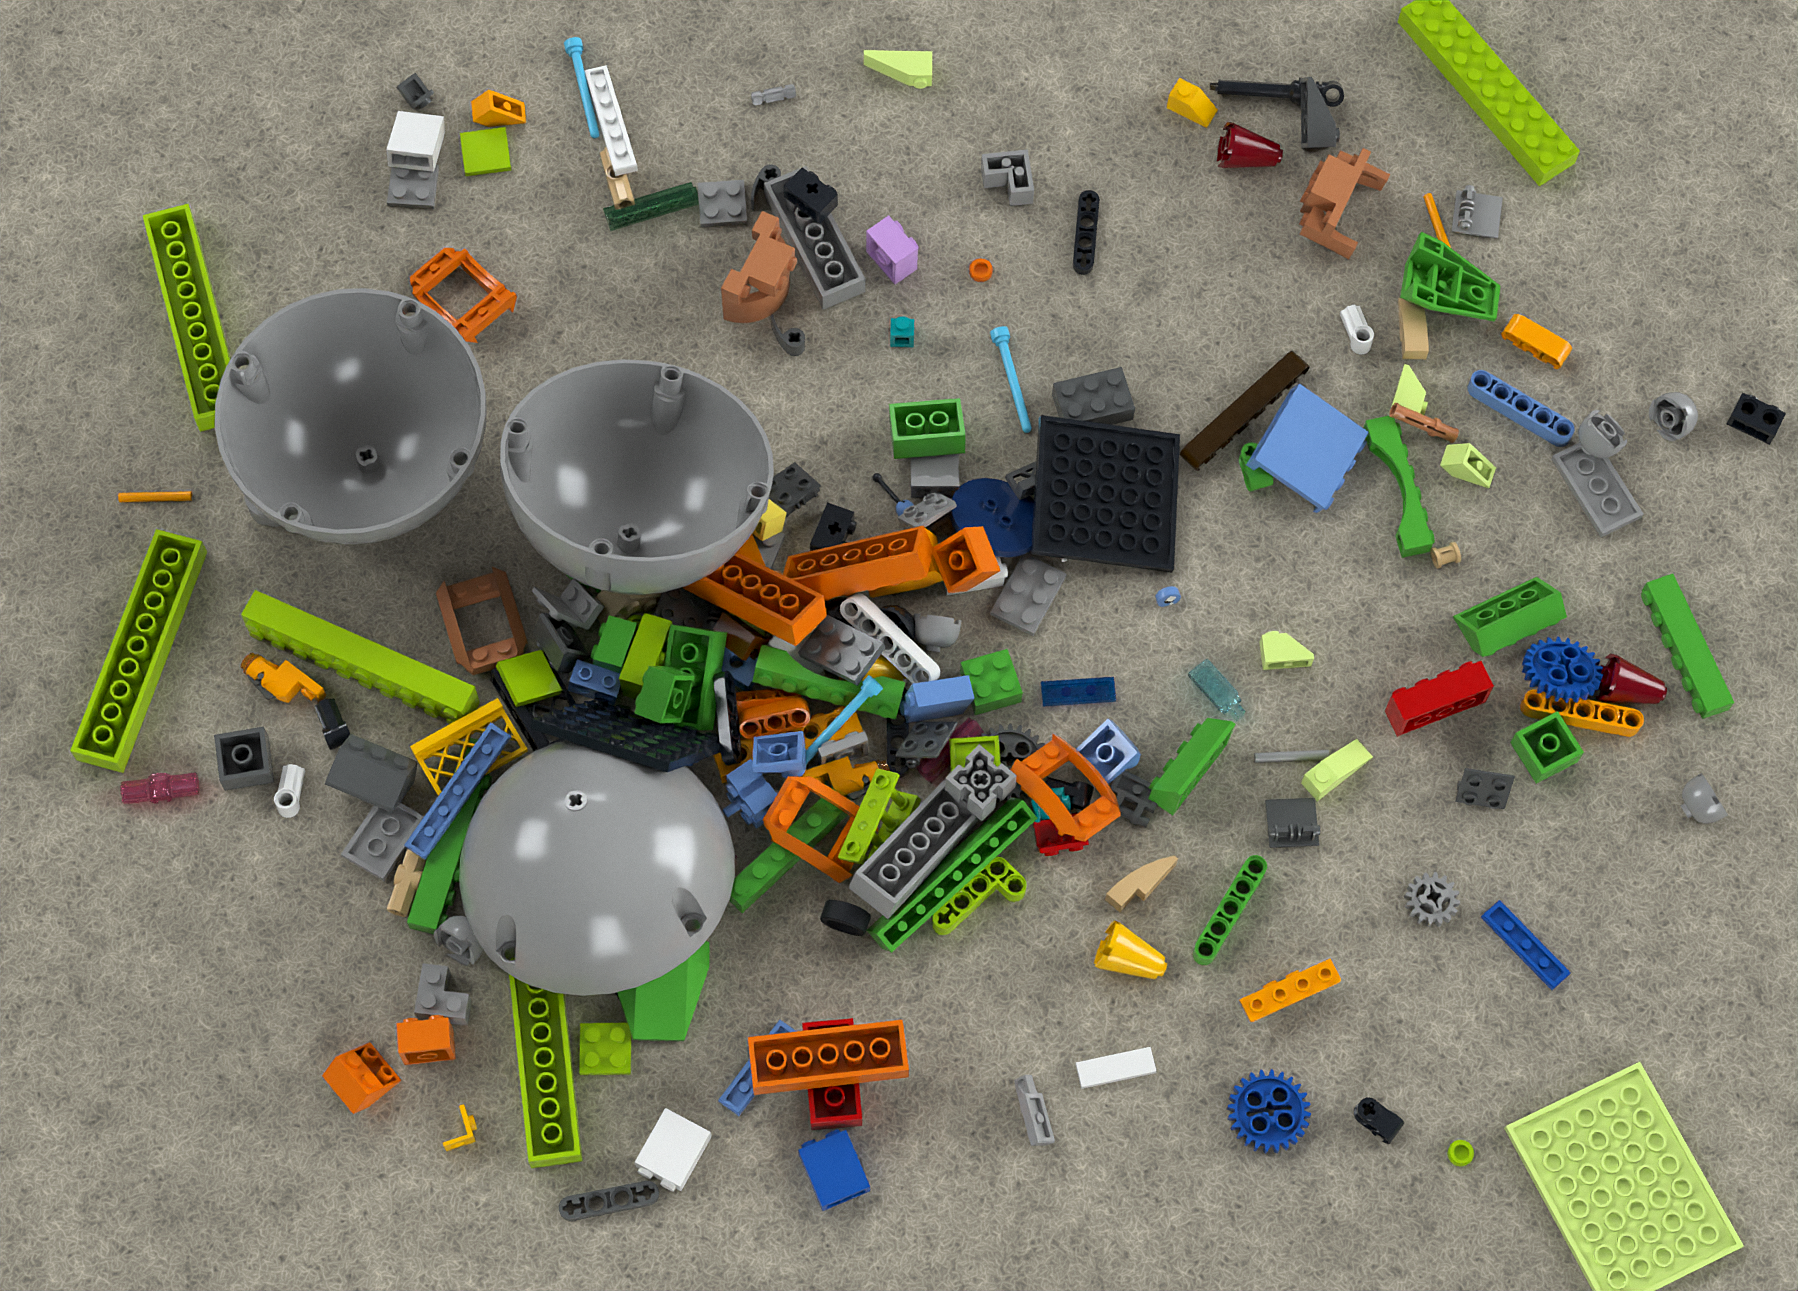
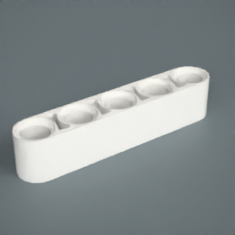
M857 593L842 602L840 605L842 616L855 629L882 641L886 648L881 654L912 684L939 679L941 672L939 666L867 596ZM852 603L856 604L858 611L853 608ZM870 620L875 623V628L870 624ZM887 636L892 639L893 645L889 643ZM905 654L909 655L911 662L906 659ZM923 671L928 674L929 679L923 675Z

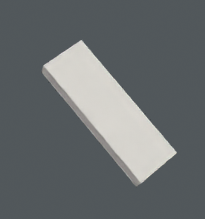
M1151 1047L1076 1062L1075 1064L1081 1089L1156 1073Z

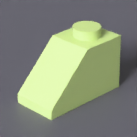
M1404 364L1392 405L1398 403L1424 415L1428 402L1424 401L1426 391L1410 366Z
M1470 443L1447 445L1440 464L1451 476L1486 488H1490L1496 467Z
M1270 631L1261 636L1259 643L1263 670L1312 666L1314 654L1287 633Z

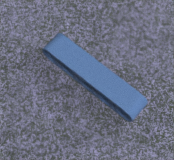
M1478 370L1472 374L1467 386V390L1472 397L1557 447H1564L1570 442L1575 431L1574 425L1570 420L1487 371ZM1475 383H1482L1484 387H1479ZM1496 394L1502 395L1505 399L1497 398ZM1516 407H1522L1525 411H1519ZM1537 419H1542L1545 423H1540ZM1557 431L1564 432L1566 436L1560 435Z

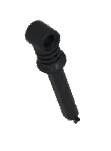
M1299 77V80H1294L1291 84L1218 79V82L1210 83V90L1217 91V94L1289 98L1292 103H1297V106H1300V78L1302 77ZM1332 80L1319 84V81H1316V86L1327 106L1336 107L1343 102L1344 90L1339 82ZM1329 89H1337L1339 94L1335 99H1330L1326 96Z

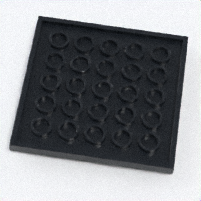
M1041 415L1038 423L1031 554L1172 573L1175 563L1180 434Z
M594 698V700L574 704L571 707H563L562 710H553L552 713H543L539 717L532 718L529 729L664 772H670L721 753V743L719 742L718 734L710 732L703 734L697 732V728L687 725L680 727L675 726V723H658L634 714L635 712L630 711L631 708L620 704L616 706L608 704L609 701L603 698Z

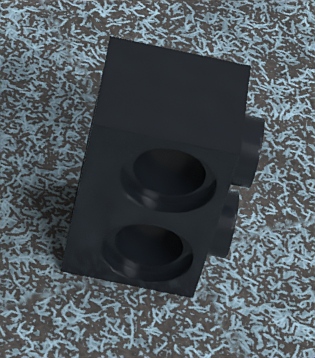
M1742 392L1726 424L1770 445L1786 413L1777 406L1768 405L1757 397ZM1742 410H1746L1750 414H1745ZM1764 420H1768L1772 425L1766 424Z

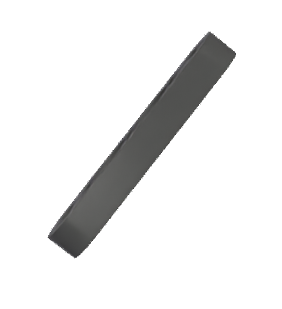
M641 1181L571 1195L560 1201L559 1212L564 1220L576 1221L646 1207L657 1202L659 1189L652 1181ZM645 1187H649L651 1191L655 1190V1193L651 1194V1199L646 1200L645 1196H638V1202L633 1203L634 1196L631 1189L636 1188V1194L643 1193ZM626 1192L629 1195L628 1203L625 1205L616 1204V1194ZM600 1197L603 1199L604 1205L600 1210L594 1211L589 1207V1202L592 1198ZM580 1199H585L584 1205L587 1213H582V1208L575 1209L573 1215H569L568 1211H563L564 1208H567V1203L572 1202L573 1206L581 1205Z

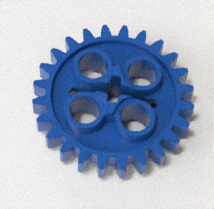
M1547 637L1546 643L1540 639L1537 645L1532 644L1531 648L1527 649L1522 662V673L1526 674L1525 680L1531 681L1530 687H1538V694L1543 691L1546 693L1545 698L1548 699L1552 695L1555 697V702L1563 698L1565 703H1568L1569 698H1572L1575 703H1578L1579 697L1587 700L1588 695L1593 696L1595 690L1598 691L1603 674H1601L1603 667L1599 666L1600 659H1594V652H1586L1587 646L1578 647V641L1571 644L1569 638L1562 642L1560 637H1557L1556 641L1553 642L1550 637Z
M1273 1069L1270 1070L1268 1076H1265L1264 1071L1260 1070L1258 1078L1251 1072L1249 1074V1082L1242 1078L1240 1080L1242 1087L1235 1085L1233 1088L1237 1095L1230 1094L1229 1100L1234 1104H1229L1227 1110L1234 1113L1228 1115L1227 1120L1235 1121L1230 1129H1239L1240 1132L1236 1138L1245 1137L1244 1146H1248L1251 1142L1254 1143V1151H1257L1259 1146H1263L1265 1154H1267L1270 1147L1273 1148L1275 1153H1278L1280 1145L1285 1150H1288V1141L1296 1145L1298 1142L1296 1136L1303 1137L1305 1134L1301 1128H1308L1309 1123L1303 1120L1311 1116L1310 1112L1304 1111L1311 1105L1310 1102H1303L1307 1093L1298 1092L1301 1084L1291 1085L1293 1081L1292 1076L1284 1080V1072L1275 1077ZM1274 1092H1281L1285 1096V1101H1276L1272 1094ZM1256 1096L1260 1101V1105H1250L1247 1097ZM1266 1106H1269L1270 1110H1275L1272 1116H1269L1268 1112H1263ZM1286 1106L1291 1107V1110H1277ZM1248 1112H1250V1113H1258V1114H1255L1254 1116H1250V1117H1248V1116L1246 1115V1113H1248ZM1278 1118H1288L1290 1126H1281L1278 1123ZM1261 1121L1265 1125V1130H1255L1252 1122Z

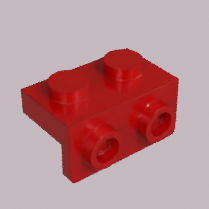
M1079 812L1071 813V816L1074 817ZM1051 819L1033 822L1036 847L1040 854L1044 853V856L1057 855L1059 850L1068 849L1069 852L1080 851L1084 849L1083 846L1089 845L1088 840H1075V836L1068 834L1059 835V830Z

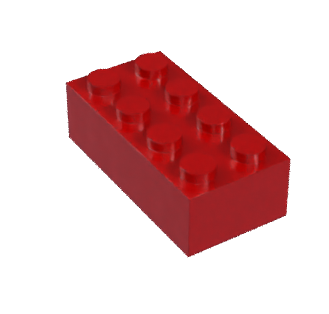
M1469 661L1462 664L1455 671L1445 670L1439 673L1437 678L1432 680L1425 678L1416 682L1415 686L1411 688L1401 687L1395 690L1388 701L1385 713L1398 737L1485 703L1494 685L1482 661L1476 663Z
M853 1018L805 1022L802 1023V1030L854 1025ZM859 1083L808 1089L811 1130L862 1126Z

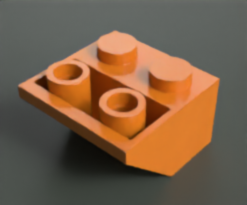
M370 1042L336 1056L322 1075L353 1114L370 1107L401 1081Z

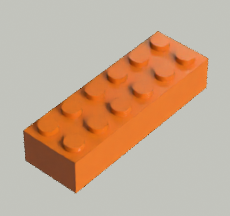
M923 525L788 556L783 575L824 595V601H828L838 596H850L861 591H873L879 587L896 586L906 581L921 580L928 575L934 549Z
M738 552L710 575L683 587V589L794 646H797L827 616L824 595Z
M903 1019L748 1037L754 1095L909 1077Z

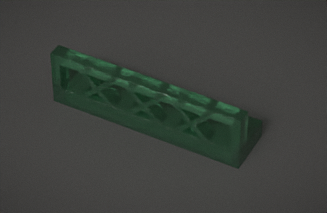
M692 182L635 198V205L615 210L614 205L605 207L603 212L610 231L699 205L696 186L693 187Z

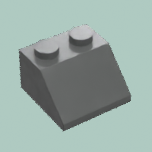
M541 613L539 615L533 634L537 638L536 643L538 647L550 659L548 662L553 670L568 674L574 670L577 659L585 661L590 657L572 626L565 620L557 621L548 613Z

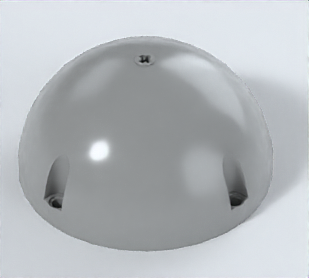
M366 288L337 289L311 295L287 305L265 319L245 338L231 357L222 376L215 403V431L219 451L229 474L245 497L270 520L283 526L288 532L299 533L320 542L343 545L369 544L395 538L418 528L436 516L456 497L467 477L474 472V465L482 449L487 423L486 393L480 367L470 346L456 328L436 311L412 298L389 291ZM409 312H415L412 316H406ZM243 365H248L245 369H239Z
M622 359L595 362L571 368L549 378L531 390L511 413L501 438V480L508 506L520 530L537 552L559 571L585 585L618 594L647 595L688 586L710 575L728 562L749 539L762 514L767 510L774 474L773 454L767 435L756 416L739 398L723 386L698 373L675 365L654 361Z
M564 740L536 750L505 771L488 789L467 828L460 855L459 886L464 913L475 939L489 958L505 972L524 983L554 993L580 996L611 994L638 987L663 976L686 961L705 943L720 922L730 900L735 878V851L728 823L717 801L701 780L686 766L670 772H664Z

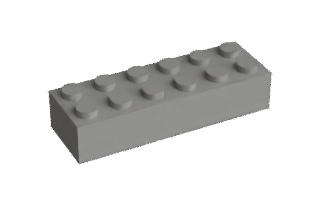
M797 169L765 182L764 195L774 216L779 218V226L789 245L795 248V257L824 310L865 293V277L831 213L818 224L784 197V185L800 170Z
M943 780L855 872L849 889L889 919L976 826L979 819L967 809V801L964 798L958 802L945 791V780Z

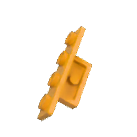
M1331 958L1301 972L1299 970L1291 972L1285 976L1286 979L1279 982L1276 980L1269 982L1263 986V989L1241 998L1239 1001L1249 1021H1257L1340 983L1341 978Z

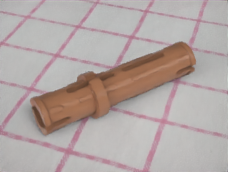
M1394 403L1390 409V417L1424 430L1429 436H1438L1450 441V443H1454L1458 437L1459 430L1457 428L1441 423V420L1438 418L1432 419L1398 403Z

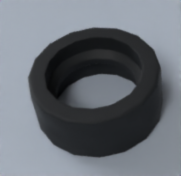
M831 899L825 902L820 917L821 922L826 926L854 936L865 935L871 919L870 913L861 907Z

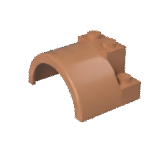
M763 211L761 212L752 229V239L757 241L740 272L731 269L721 287L724 320L735 323L760 321L776 312L787 298L790 289V271L794 270L797 258H795V248L787 245L780 235L782 229L779 227L778 217ZM751 286L757 288L759 291L750 293Z

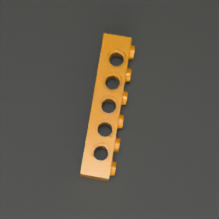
M846 706L838 707L832 713L815 714L810 718L809 723L805 727L777 734L803 731L805 735L807 732H815L817 736L814 739H808L804 736L805 748L807 750ZM856 711L828 741L835 740L836 742L845 739L844 737L851 732H863ZM744 737L740 739L742 754L747 757L739 764L726 766L722 760L721 753L713 755L722 783L727 782V774L751 759L753 761L754 739H746Z

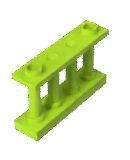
M876 769L838 855L839 859L863 865L919 807L921 799L917 795L900 792L894 788L900 776L898 773ZM891 798L893 801L890 805L888 812H886L885 808L887 806L889 799ZM881 820L883 824L877 834L875 831ZM871 842L873 846L869 856H867L865 853Z

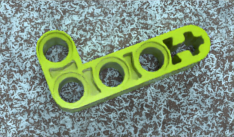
M995 857L933 914L932 927L934 931L939 935L951 933L996 889L1011 902L1022 900L1026 892V880L1004 858ZM994 867H1000L1004 872L1001 875H994L990 870ZM975 884H983L986 889L983 892H977L973 889V886ZM1012 884H1017L1021 887V891L1014 893L1008 887ZM963 900L967 902L968 906L965 909H959L955 906V903ZM949 916L948 924L944 922L939 924V918L945 920Z

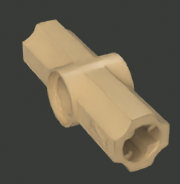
M605 147L600 152V157L615 210H620L621 212L629 211L631 207L635 206L627 174L615 176L607 147Z
M409 849L405 853L403 863L396 870L394 889L387 907L388 912L402 917L409 916L426 864V860Z

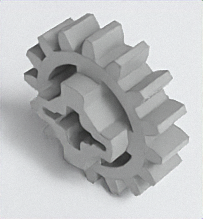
M1426 872L1423 874L1422 880L1416 876L1413 880L1414 884L1410 883L1407 889L1410 892H1406L1404 899L1410 901L1406 903L1405 908H1412L1409 916L1414 917L1417 915L1419 917L1418 924L1425 920L1427 921V927H1430L1432 922H1435L1437 927H1440L1442 919L1448 923L1451 920L1450 915L1455 916L1458 910L1454 907H1458L1460 901L1455 899L1458 897L1459 891L1452 890L1454 882L1446 883V875L1439 879L1437 872H1434L1433 876L1429 878ZM1422 887L1423 894L1416 897L1417 891ZM1429 895H1431L1432 899H1437L1436 903L1433 900H1428ZM1446 902H1448L1447 909L1444 912H1442L1441 904H1445Z

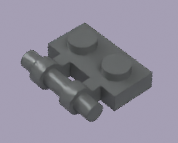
M1124 770L1114 779L1110 788L1117 796L1116 799L1121 816L1129 819V823L1135 826L1139 824L1146 828L1150 819L1142 815L1144 809L1154 813L1157 807V803L1148 799L1151 793V789H1149L1151 783ZM1126 800L1137 805L1135 811L1123 806V801Z

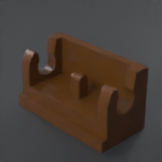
M722 612L713 628L716 631L727 632L725 647L745 661L749 656L755 660L759 656L761 646L769 642L766 637L739 617Z

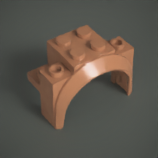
M1362 148L1359 155L1354 154L1352 156L1340 150L1337 157L1329 154L1325 162L1320 160L1300 200L1303 203L1300 212L1304 213L1299 223V225L1303 226L1299 235L1334 251L1348 260L1356 249L1358 242L1340 234L1335 230V227L1356 183L1381 191L1390 176L1389 173L1366 163L1371 151Z

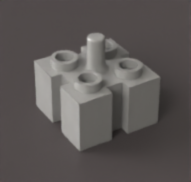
M979 744L966 757L965 767L963 768L958 765L945 778V791L958 802L964 798L967 801V809L983 821L995 809L996 798L998 797L1002 801L1015 788L1017 775L1002 763L998 767L995 766L994 756Z

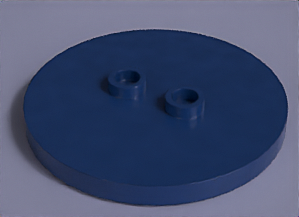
M979 478L968 481L955 491L952 500L955 501L957 507L949 512V518L956 532L965 527L983 526L994 555L997 557H1016L1031 550L1034 500L1030 496L1019 500L1008 482L992 478Z

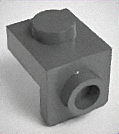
M416 73L396 87L412 109L417 106L421 109L432 101L430 96L434 94L432 89L430 91L427 89Z

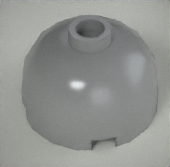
M1669 392L1652 401L1649 407L1650 421L1654 420L1662 430L1657 431L1664 439L1675 441L1685 437L1694 429L1698 420V411L1692 399L1680 392Z
M1594 410L1586 416L1579 427L1578 435L1581 448L1586 454L1598 458L1614 456L1627 444V439L1623 441L1622 438L1625 432L1610 415L1605 414L1602 416L1598 414L1599 410Z
M914 614L915 639L920 644L926 645L927 651L940 652L941 648L950 647L958 639L961 620L954 622V618L928 614L927 617L921 616L920 619L921 614Z
M1702 773L1686 783L1682 791L1684 804L1680 806L1688 818L1693 816L1698 822L1709 824L1728 816Z
M466 916L450 917L434 931V939L437 945L440 947L443 944L444 947L455 953L447 955L464 966H468L470 962L474 964L484 951L475 939Z

